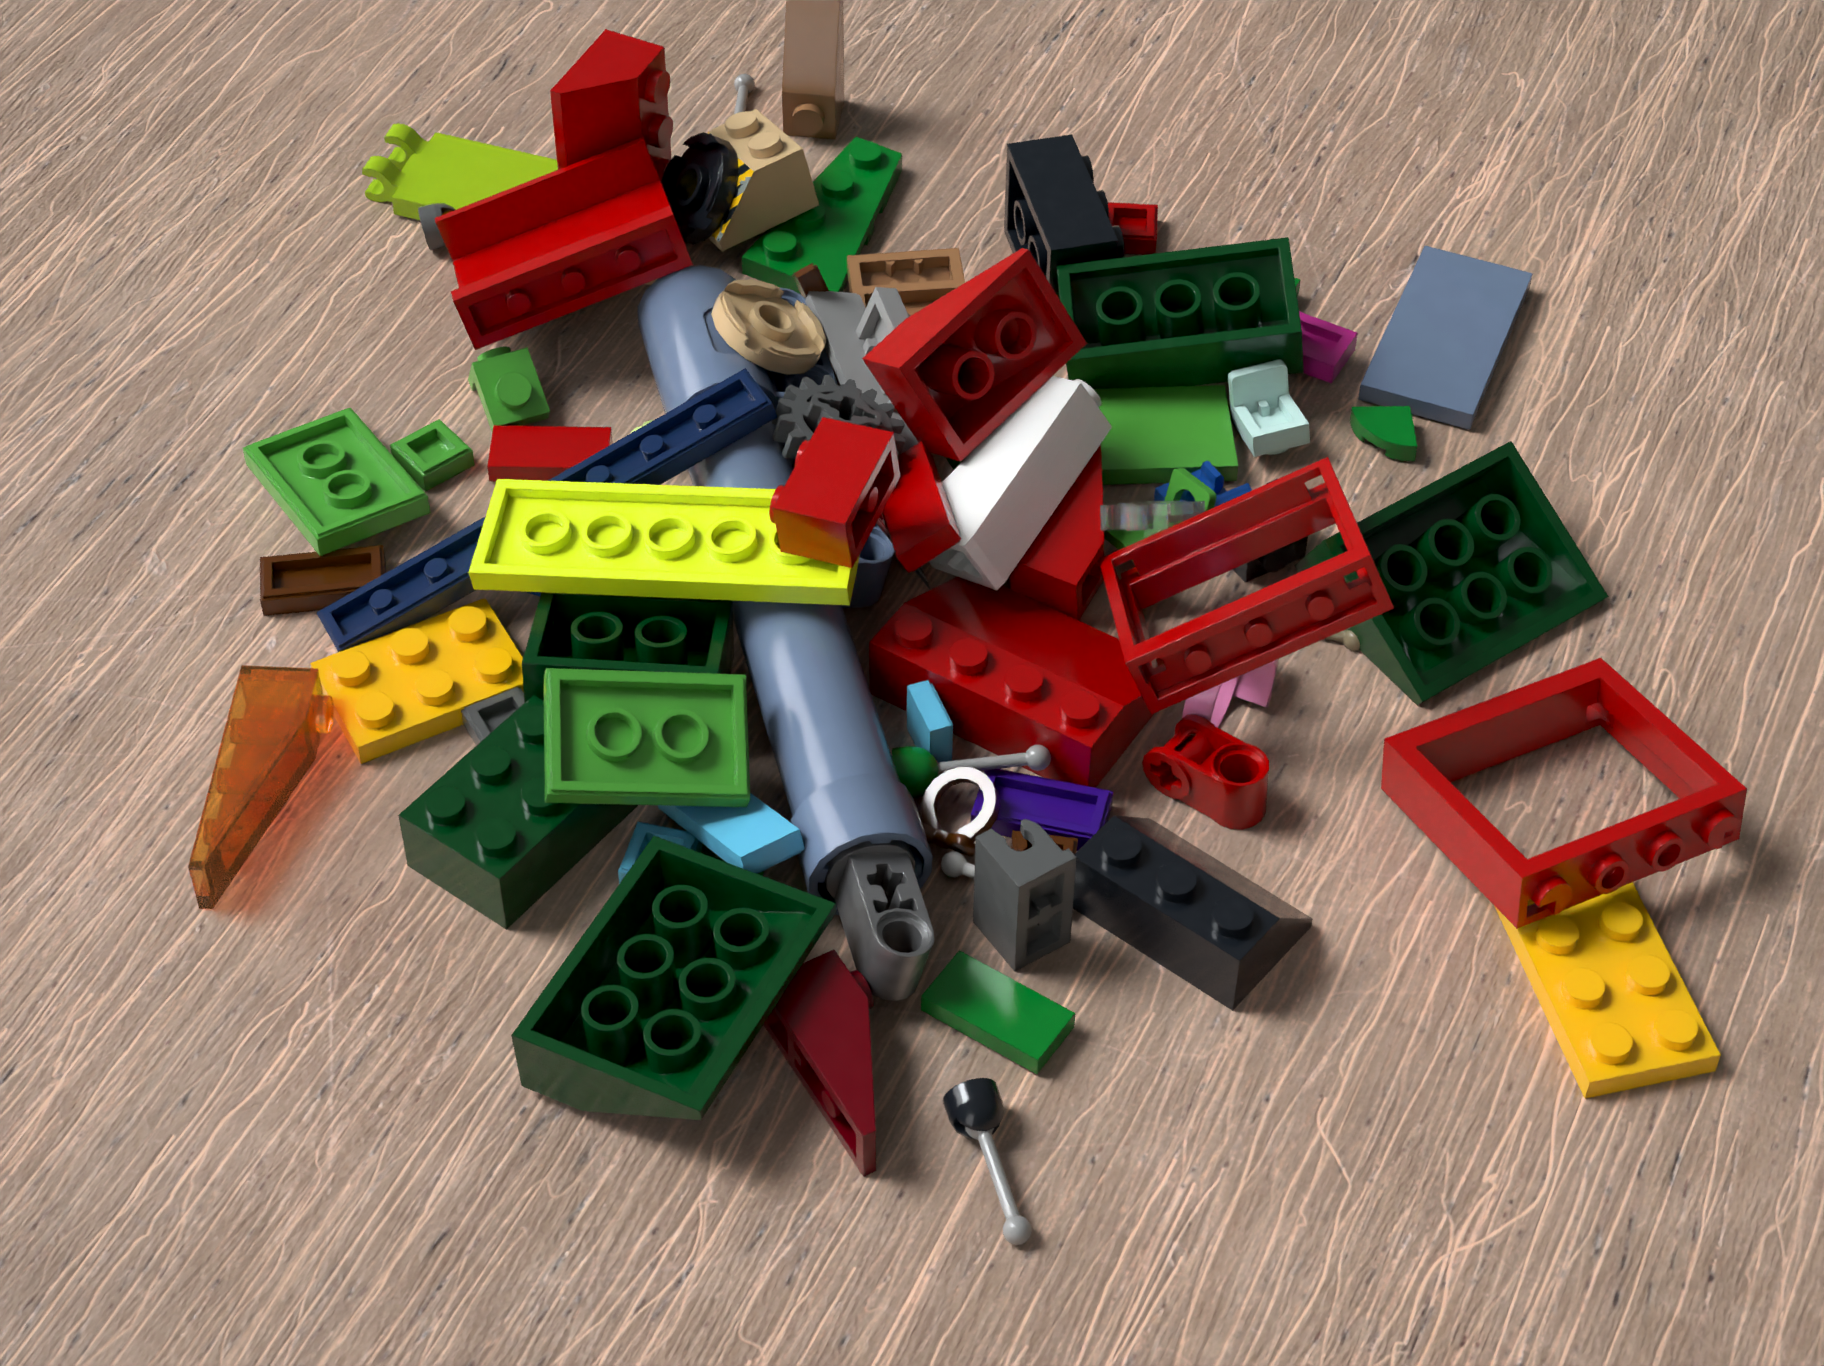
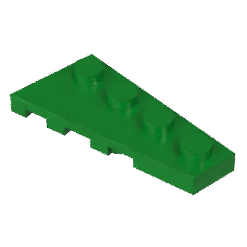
M855 137L813 181L819 205L766 230L742 256V274L800 294L792 274L812 263L817 265L829 291L843 292L848 281L847 255H860L863 246L869 244L874 233V222L878 214L883 213L902 172V153L872 141Z

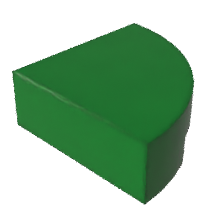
M1410 406L1352 407L1350 425L1358 439L1363 442L1367 439L1372 444L1385 449V456L1389 458L1415 461L1418 446Z

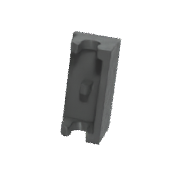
M1027 819L1021 821L1020 831L1023 838L1028 840L1032 847L1025 851L1011 849L1007 845L1006 839L993 829L976 836L973 923L1014 972L1071 941L1077 857L1069 848L1062 851L1040 825Z

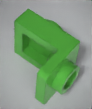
M497 347L482 353L477 357L478 361L471 364L468 381L471 390L478 391L492 432L494 425L524 426L548 419L550 409L528 347L512 352L510 347Z

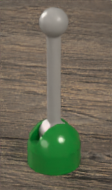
M1033 745L1026 753L939 763L924 748L916 746L892 748V758L900 782L906 786L913 798L924 796V792L936 777L944 771L953 768L971 767L983 771L1028 766L1032 770L1040 771L1048 767L1051 761V754L1043 745Z

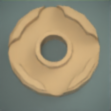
M755 279L734 280L729 283L717 297L711 315L716 330L731 348L745 359L767 370L782 374H802L815 366L825 347L826 336L820 321L808 306L798 300L794 306L791 305L788 301L781 298L785 291L770 283Z

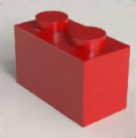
M822 417L810 441L804 440L801 443L795 459V468L785 486L779 485L771 499L769 515L771 522L776 524L781 552L853 568L900 479L894 432Z

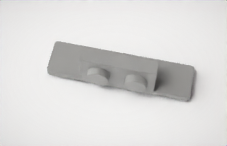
M875 287L867 307H865L861 296L857 293L809 291L805 302L822 325L826 336L825 350L840 385L845 384L848 379L855 380L856 388L862 390V393L870 389L877 391L874 400L876 403H891L862 358L901 322L911 316L907 313L897 288ZM894 409L891 418L903 420L898 411ZM905 422L901 435L906 438L901 454L918 443Z

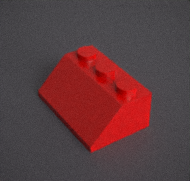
M605 29L550 90L558 170L643 137L660 181L662 180L666 166L672 160L670 138L673 132V120L669 117L667 95L670 88V74L666 71L665 48L663 46Z

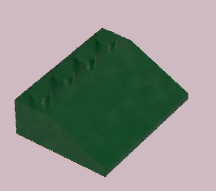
M1510 441L1357 522L1394 609L1346 630L1354 632L1360 643L1359 650L1418 706L1609 596L1514 444ZM1340 532L1323 540L1294 566L1297 571H1304L1347 552ZM1356 571L1344 576L1346 583L1359 578Z
M653 836L512 1033L511 1037L521 1086L581 1111L702 1120L836 914V903Z

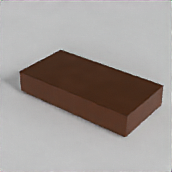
M383 545L337 549L322 556H319L317 552L260 557V602L263 616L322 610L386 573V558Z

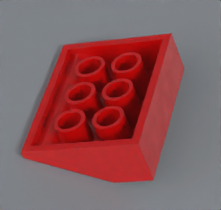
M955 577L903 603L869 642L870 692L872 695L907 711V685L928 680L930 684H933L953 723V734L998 756L1026 753L1033 745H1043L1051 754V761L1048 767L1040 771L1032 770L1028 766L1021 767L1044 778L1096 788L1154 715L1150 713L1125 664L1118 638L1003 585L998 590H994L961 577ZM1160 658L1156 659L1158 666L1164 664Z

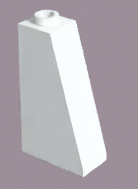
M1052 376L981 442L942 482L961 540L930 560L929 563L933 568L994 590H998L1006 582L1112 428L1099 409L1102 405L1101 399L1091 386L1080 379L1072 381Z

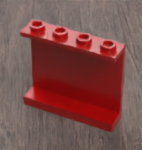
M643 137L434 218L453 261L459 288L451 291L452 299L475 350L693 265Z

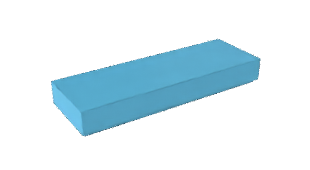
M751 793L747 807L658 805L662 812L724 861L756 874L805 850L800 829Z

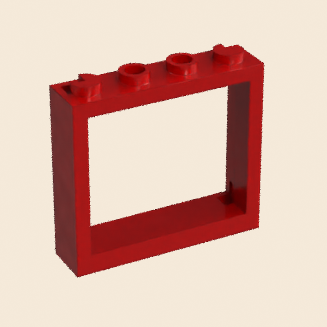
M1328 457L1099 559L1125 664L1151 714L1394 609ZM1322 475L1325 483L1308 490L1305 482ZM1331 525H1337L1347 552L1150 638L1142 609ZM1133 560L1136 567L1121 573L1122 579L1119 580L1115 567ZM1356 571L1359 578L1346 583L1344 576ZM1160 658L1164 664L1158 666L1156 659Z
M1602 658L1384 739L1381 789L1516 929L1550 915L1555 916L1565 909L1602 894L1612 893L1622 886L1654 873L1669 870L1675 865L1714 849H1720L1726 844L1739 840L1747 788ZM1600 725L1680 799L1527 859L1451 782ZM1531 899L1534 904L1528 906V900Z

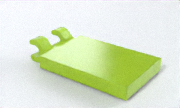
M397 123L392 125L384 140L386 143L395 144L399 147H395L388 158L371 156L362 169V175L376 178L372 180L366 189V198L375 202H392L395 215L420 220L418 207L433 203H446L457 210L558 170L556 159L437 132L434 133L430 141H426L413 128Z

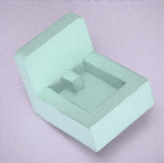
M1278 359L1234 370L1228 374L1231 422L1254 457L1265 454H1280L1289 448L1310 443L1309 422L1289 394L1288 368L1282 360Z

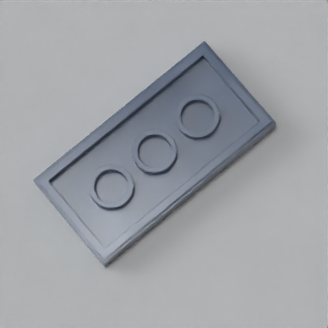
M1424 246L1360 384L1358 399L1380 406H1410L1411 414L1470 430L1526 299L1533 273Z

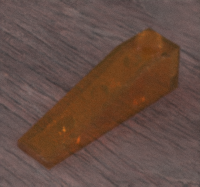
M241 665L188 865L199 909L214 908L315 761L321 734H330L334 719L333 698L331 695H323L318 668Z

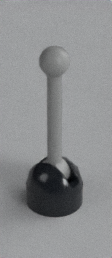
M976 1078L964 1081L951 1088L943 1097V1105L949 1122L960 1135L967 1139L979 1140L1006 1218L1003 1225V1235L1011 1244H1024L1031 1237L1032 1227L1030 1222L1019 1214L992 1137L1004 1115L1003 1101L998 1086L994 1080L989 1078Z

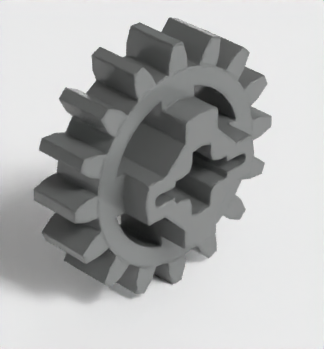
M824 375L821 385H817L809 377H804L799 388L792 385L786 388L783 398L779 399L776 408L778 417L772 420V424L776 425L772 437L773 441L785 443L782 452L784 458H796L801 443L804 440L810 441L822 417L894 432L897 457L899 459L906 438L901 435L905 424L903 420L891 418L895 409L892 403L878 404L874 401L877 395V391L874 389L862 393V390L856 388L855 380L848 379L845 384L839 386L836 385L830 375Z

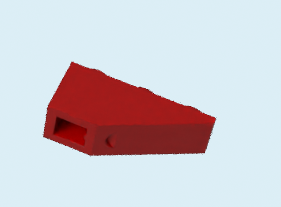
M1101 444L1010 574L1011 590L1077 620L1081 618L1104 580L1099 559L1104 557Z

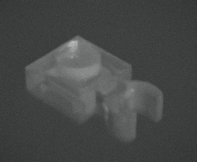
M1143 501L1100 505L1101 530H1144L1145 539L1205 512V501Z

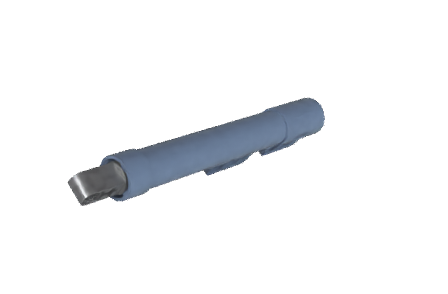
M698 265L686 267L658 278L645 290L638 305V325L665 414L745 368L770 399L775 411L779 399L783 398L786 388L789 385L799 388L804 377H809L817 385H821L824 375H830L836 385L837 382L825 347L813 368L802 374L790 375L767 370L745 359L731 348L716 330L711 315L719 294L724 291L729 283L736 280L721 269ZM780 288L785 291L781 298L788 301L791 305L794 306L797 300L806 305V299L799 293L790 289ZM770 421L688 468L693 486L776 489L779 485L785 486L795 468L796 458H784L782 456L785 443L773 441L772 436L776 425ZM875 524L860 553L850 606L733 601V621L793 816L791 823L798 827L801 832L805 850L801 851L797 856L808 893L836 903L835 915H840L855 968L864 976L872 995L883 1000L898 1001L908 998L915 992L934 943V931L920 891L932 872L933 856L914 799L906 786L900 782L843 608L871 606L878 602L881 597L895 550L891 541L879 526Z

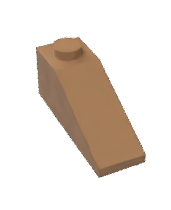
M786 0L782 78L783 132L788 136L836 139L845 101L843 0Z

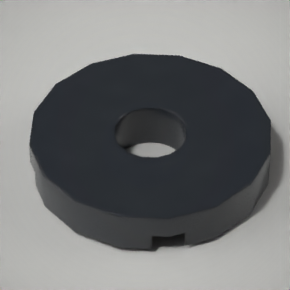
M704 132L691 136L684 142L683 145L689 148L683 153L682 157L678 155L673 156L672 160L667 164L661 180L683 240L692 245L708 239L723 222L736 193L739 173L737 153L730 142Z

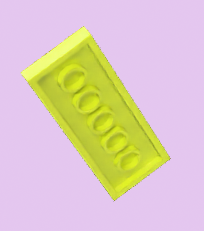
M497 479L468 573L474 590L850 606L860 555L853 568L781 552L776 524L771 522L769 515L771 499L776 489Z

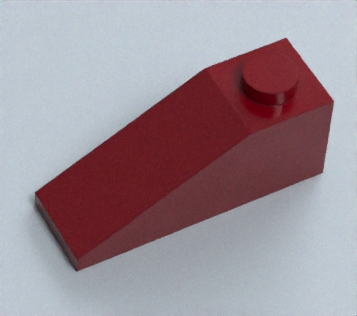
M833 949L802 964L763 1025L864 1177L876 1171V1125L869 1009L873 1008L874 1000L864 976L858 970L850 972Z

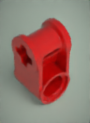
M1196 714L1186 715L1176 724L1175 735L1163 747H1154L1144 755L1142 761L1143 771L1147 779L1158 791L1165 796L1178 799L1205 814L1220 826L1238 830L1251 828L1261 822L1266 814L1269 760L1266 754L1257 746L1245 743L1217 728L1204 717Z

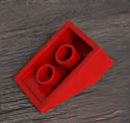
M1021 248L906 318L862 359L918 443L922 441L931 453L962 461L1076 355L1087 342L1029 249Z

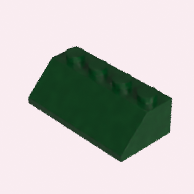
M1289 237L1057 266L1060 301L1087 342L1066 363L1069 380L1080 379L1093 389L1196 386L1228 382V374L1231 371L1278 359L1285 363L1288 368V374L1304 373L1302 329Z

